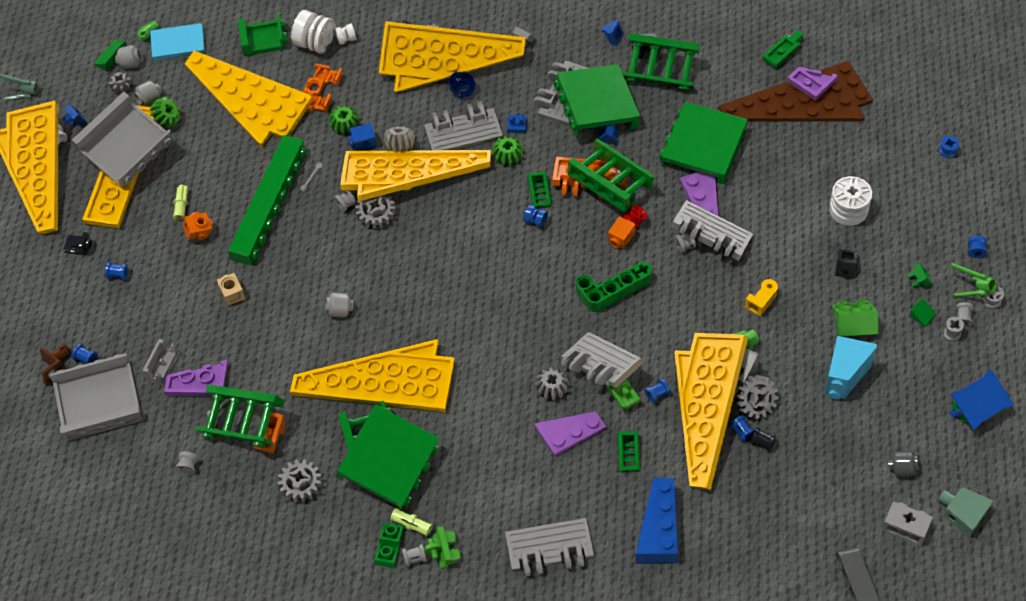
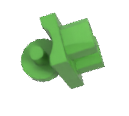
M627 379L616 389L610 386L608 381L604 383L622 410H626L640 402V398Z
M443 526L437 527V533L428 539L429 544L424 547L425 554L432 555V559L438 558L440 570L447 568L449 564L457 563L460 559L459 550L449 549L448 546L455 543L454 531H444Z

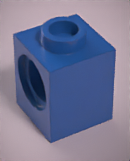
M371 123L350 128L351 136H348L350 146H354L355 151L377 147Z

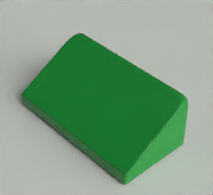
M113 40L93 65L108 71L116 62L115 56L118 49L127 46L126 41Z

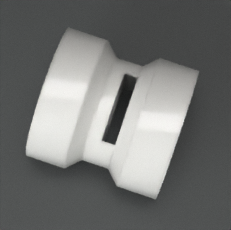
M348 24L344 28H334L339 45L345 44L346 41H356L352 24Z

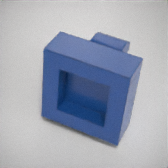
M612 21L610 26L605 25L601 30L603 33H606L604 38H607L610 44L614 46L618 45L624 35L619 21Z
M69 104L65 107L68 114L64 115L62 119L70 127L77 123L80 126L87 123L80 111L73 105Z
M523 114L508 115L507 133H525L526 116Z
M615 124L601 126L598 139L603 143L607 141L615 143L618 141V138L613 135L619 134L620 131L614 128Z

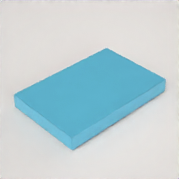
M202 23L150 30L153 60L191 55L193 51L205 53Z

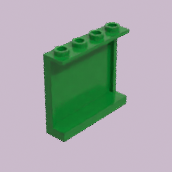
M619 64L557 73L556 80H554V89L559 93V102L564 106L565 117H568L570 130H573L575 137H578L580 129L627 122L630 129L638 128L640 115Z
M685 102L683 108L678 110L677 122L674 121L672 124L671 136L668 135L666 138L665 149H661L659 155L661 167H664L665 162L715 176L717 177V183L724 185L746 132L748 119Z
M375 404L337 470L335 477L341 481L344 478L395 504L401 511L403 506L407 508L412 499V496L409 495L411 490L418 488L421 479H419L421 472L426 473L430 465L428 461L430 455L435 456L440 447L437 445L439 437Z

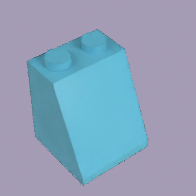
M837 336L825 395L835 400L845 399L872 367L877 344Z

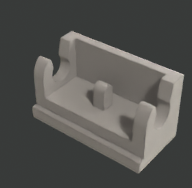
M159 339L142 370L146 380L161 385L165 384L167 375L171 373L180 355V352H178L173 343L169 347L164 340Z

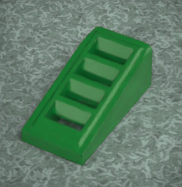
M546 171L527 173L532 205L536 208L551 206ZM537 181H542V182H543V183H539V184H533V182H537ZM544 187L541 190H534V188ZM545 193L544 196L535 197V194ZM546 199L547 201L544 203H536V200Z
M618 431L619 472L640 471L638 431ZM622 440H633L634 443H622ZM623 447H634V450L623 451ZM623 455H634L635 458H623ZM623 462H635V466H623Z

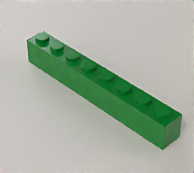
M286 135L282 136L228 249L230 260L252 265L253 261L258 259L259 248L265 244L266 233L272 229L273 218L279 214L281 201L286 199V190L288 186L291 187L293 184V175L299 171L301 158L306 156L307 149L302 139Z

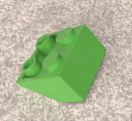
M858 300L856 303L839 301L837 304L832 305L835 329L838 336L878 334V311L868 300Z

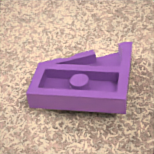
M798 67L787 78V82L816 101L837 81L838 75L832 73V76L821 74V71Z

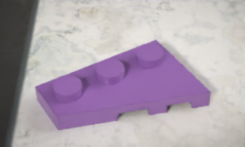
M697 172L681 177L680 182L689 201L718 216L715 176Z
M228 360L220 361L221 364L213 366L210 364L204 365L203 368L194 371L189 369L167 375L164 389L165 396L212 397V395L206 392L207 385L225 387Z
M596 411L534 424V427L554 457L606 429V425Z

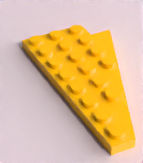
M385 21L379 75L395 76L394 92L398 93L523 57L526 37Z
M193 51L185 62L186 67L261 147L264 146L271 135L280 139L283 135L290 136L306 112L308 105L313 101L312 95L197 51Z
M51 101L7 112L6 128L0 129V154L37 232L41 235L58 231V103Z
M491 150L346 151L340 183L341 190H358V201L401 190L408 191L412 187L489 168Z
M695 333L690 351L675 350L689 484L693 488L711 490L748 337L745 335Z
M432 340L295 374L290 394L291 396L381 405L380 402L384 401L385 406L446 412L455 358L437 356L439 342L438 340Z

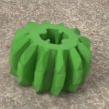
M164 97L154 102L150 108L152 112L149 116L154 117V121L166 129L177 124L181 117L179 115L181 110L177 108L178 103L174 104L172 99L168 100Z
M346 105L342 108L337 106V110H332L331 115H329L332 130L336 134L341 131L343 136L345 131L351 134L350 128L357 127L360 123L357 110H354L352 106L348 108Z
M505 135L504 139L498 138L497 142L494 143L493 156L497 163L501 162L504 166L508 162L511 167L512 162L518 164L519 159H522L523 146L520 144L519 139L514 140L513 136L507 138Z

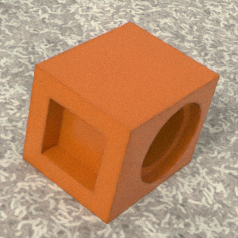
M619 216L608 231V242L614 248L620 247L625 249L635 234V223Z

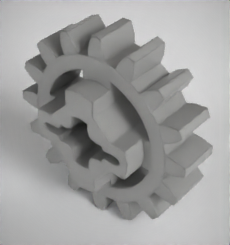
M382 195L363 201L357 200L358 205L355 206L357 219H359L360 224L365 223L367 228L370 225L373 226V229L376 228V225L383 228V223L388 225L389 219L393 220V214H396L395 202L392 201L390 195L387 197Z
M755 375V377L748 376L749 381L743 380L744 386L737 388L741 392L736 394V397L740 398V401L736 404L742 406L740 412L745 413L748 417L759 419V416L765 418V412L772 413L771 406H777L774 400H777L778 396H775L774 393L778 389L773 388L775 383L769 381L768 377Z
M305 459L302 463L295 460L294 465L289 462V468H282L283 474H278V486L281 488V494H286L287 500L293 497L295 503L298 499L305 502L306 497L313 499L312 493L318 494L317 488L322 487V476L319 468H314L313 462L307 465ZM287 484H289V486H292V487H293V490H291V489L287 486Z

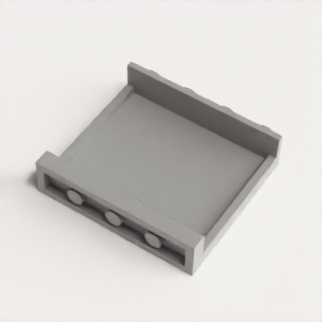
M123 92L72 139V143L76 150L122 188L125 184L127 185L132 181L135 174L143 171L146 164L151 159H155L164 147H168L173 137L170 130L166 131L132 103L129 95Z
M126 353L49 374L53 382L60 417V433L65 442L142 421L132 369Z

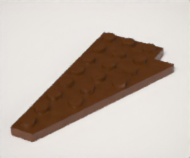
M845 61L819 70L821 74L832 76L833 73L838 75L837 81L816 101L790 83L785 82L719 105V110L723 113L748 119L747 122L864 121L865 117L859 107L872 103L873 98L850 62Z

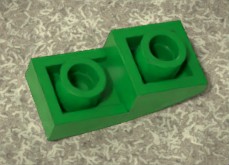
M383 523L374 565L395 568L404 526Z

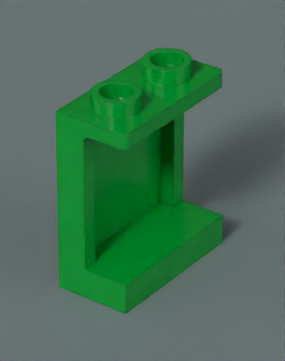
M279 13L276 14V20L246 25L245 19L238 20L244 56L285 49L284 43L288 41L286 32L282 31L285 30L284 19L280 20Z

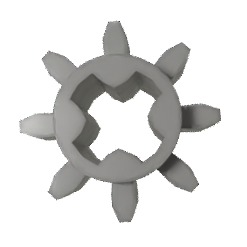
M118 72L113 77L111 76L112 82L109 85L115 94L131 90L130 85L132 81L131 78H128L127 73Z

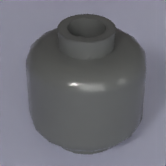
M912 450L894 452L892 459H889L890 472L894 471L897 478L915 476L917 471H920L918 455H915Z

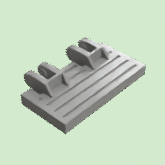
M565 61L564 64L554 62L552 65L554 71L550 70L548 77L556 80L558 72L587 69L588 67ZM554 83L550 90L539 89L538 95L541 97L536 96L534 99V103L540 106L538 116L569 126V119L565 117L564 106L559 102V93L555 91Z
M482 101L477 102L480 113L474 115L473 107L471 104H468L467 111L470 120L468 121L467 115L453 117L452 125L447 110H443L442 114L445 122L439 123L436 112L432 113L435 129H433L432 123L424 124L431 150H458L495 141L498 138L503 139L494 108L487 109L485 113Z
M687 200L671 227L677 230L682 226L680 230L682 234L687 229L691 230L690 238L695 239L696 235L699 234L698 241L710 247L716 243L713 249L715 251H718L721 246L725 247L724 255L727 257L733 251L732 258L738 261L753 233Z
M590 332L585 334L562 355L561 360L563 367H569L573 372L582 368L587 373L588 380L592 382L595 380V383L600 386L608 381L610 386L615 389L643 364L640 357Z
M586 518L505 532L512 572L520 571V562L523 561L525 576H530L531 573L528 560L535 559L538 574H543L541 558H543L544 566L562 563L561 555L563 554L566 569H571L572 566L569 553L576 552L579 567L584 566L582 551H584L585 559L594 558Z

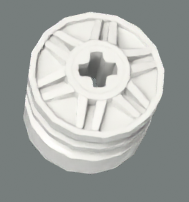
M302 10L293 24L291 32L292 43L302 48H309L311 51H316L320 54L325 53L327 45L332 42L334 36V20Z
M852 176L838 180L833 186L829 211L832 218L838 223L849 226L863 222L868 216L872 199L870 185L865 180Z

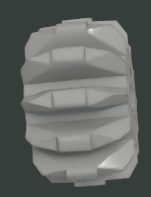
M405 126L391 127V129H387L384 133V143L388 150L401 152L413 148L415 135L411 128H406Z
M550 367L548 372L544 369L542 370V375L537 376L535 385L539 396L544 395L545 400L552 396V400L555 401L556 396L562 399L563 393L567 394L569 380L565 372L561 373L559 368L553 371Z

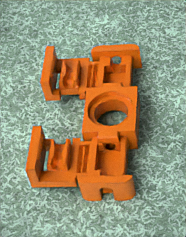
M315 64V75L313 78L309 77L303 90L304 93L313 97V101L308 105L307 111L313 112L315 109L327 112L332 96L328 94L327 97L322 98L320 95L325 83L328 84L329 82L335 86L339 85L343 71L342 68H339L338 71H333L327 65ZM312 86H318V87H319V88H318L317 90H315V91L310 90V88H311Z

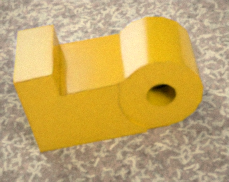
M771 279L764 280L761 284V289L755 296L752 294L747 296L745 308L762 316L776 298L778 284Z

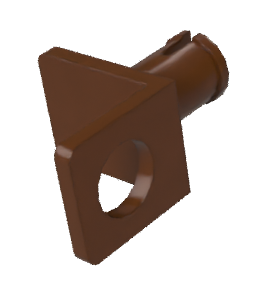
M62 344L53 353H49L44 348L40 349L42 360L50 365L42 372L45 385L52 381L48 377L49 372L53 369L54 373L62 370L60 361L71 354V350L66 344Z

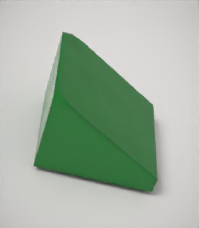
M921 298L911 309L909 317L926 327L934 318L936 312Z

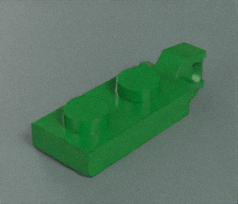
M797 30L792 36L785 35L762 56V60L774 69L778 68L799 49L804 33Z

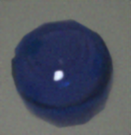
M454 71L449 78L448 86L454 96L465 98L471 96L474 92L476 82L473 76L466 71Z

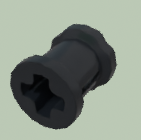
M757 427L750 444L760 445L770 452L776 435H769Z

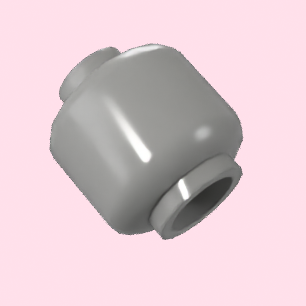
M129 45L118 49L115 60L121 68L132 69L140 66L143 61V54L136 46Z
M147 81L136 87L134 97L140 106L149 107L157 99H160L162 91L158 84Z
M330 293L329 297L325 298V312H328L330 317L345 318L348 316L349 311H353V300H350L347 293Z

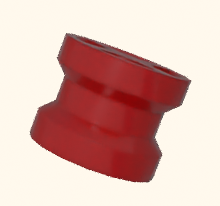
M633 205L630 212L624 215V219L635 223L636 229L640 226L641 222L647 219V213L642 207Z

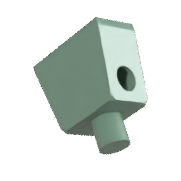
M961 488L955 496L944 490L939 498L940 502L948 506L944 517L969 538L984 519L993 503V500L966 488Z

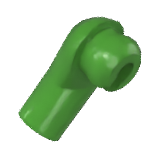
M156 20L140 28L138 38L141 41L149 39L151 35L150 30L160 28Z

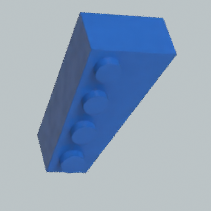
M653 478L635 554V564L677 563L674 478Z

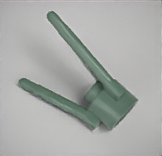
M0 74V78L21 84L20 90L24 92L23 95L5 97L4 100L30 99L31 95H36L38 90L37 81L23 80Z

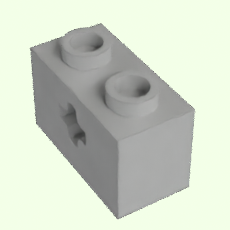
M893 501L882 530L922 545L933 517L924 511H917L909 508L904 503Z

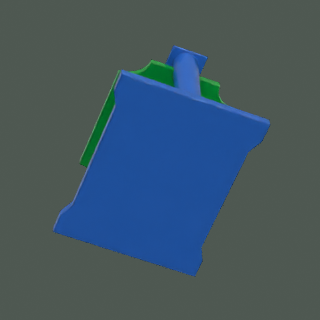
M991 369L986 372L984 377L960 391L951 393L954 399L952 404L954 410L949 413L953 418L959 417L962 422H968L974 430L984 420L1004 408H1010L1014 404Z

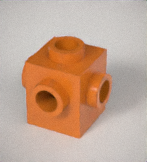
M206 212L192 213L190 216H186L182 223L187 241L194 239L204 240L213 229L212 220L208 218Z

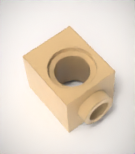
M235 273L217 279L219 289L227 306L245 299Z

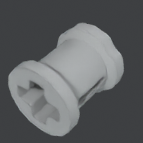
M966 302L956 305L957 317L964 322V327H971L973 324L971 312H973L974 307Z
M958 317L949 318L944 329L945 338L953 341L958 340L961 337L964 322Z
M419 544V547L409 550L402 549L407 567L420 561L427 562L423 544Z

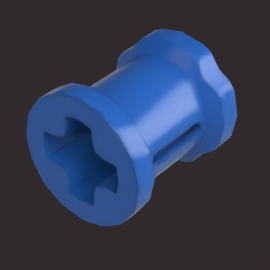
M107 262L105 277L107 279L115 277L126 280L129 269L128 264L116 265L112 264V262Z
M78 344L73 349L71 357L74 360L88 364L96 361L98 355L97 352L89 351L84 345Z
M660 379L651 388L647 387L644 389L646 396L652 404L656 403L657 399L662 396L671 394L668 384L663 379Z
M743 415L734 419L730 424V428L735 430L740 436L741 442H745L753 437L755 429L747 424L746 418Z

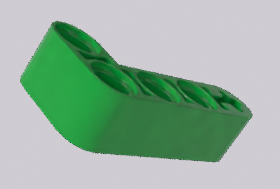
M640 262L598 286L590 276L581 275L576 280V293L588 310L598 312L648 285L651 281L652 268L648 263Z

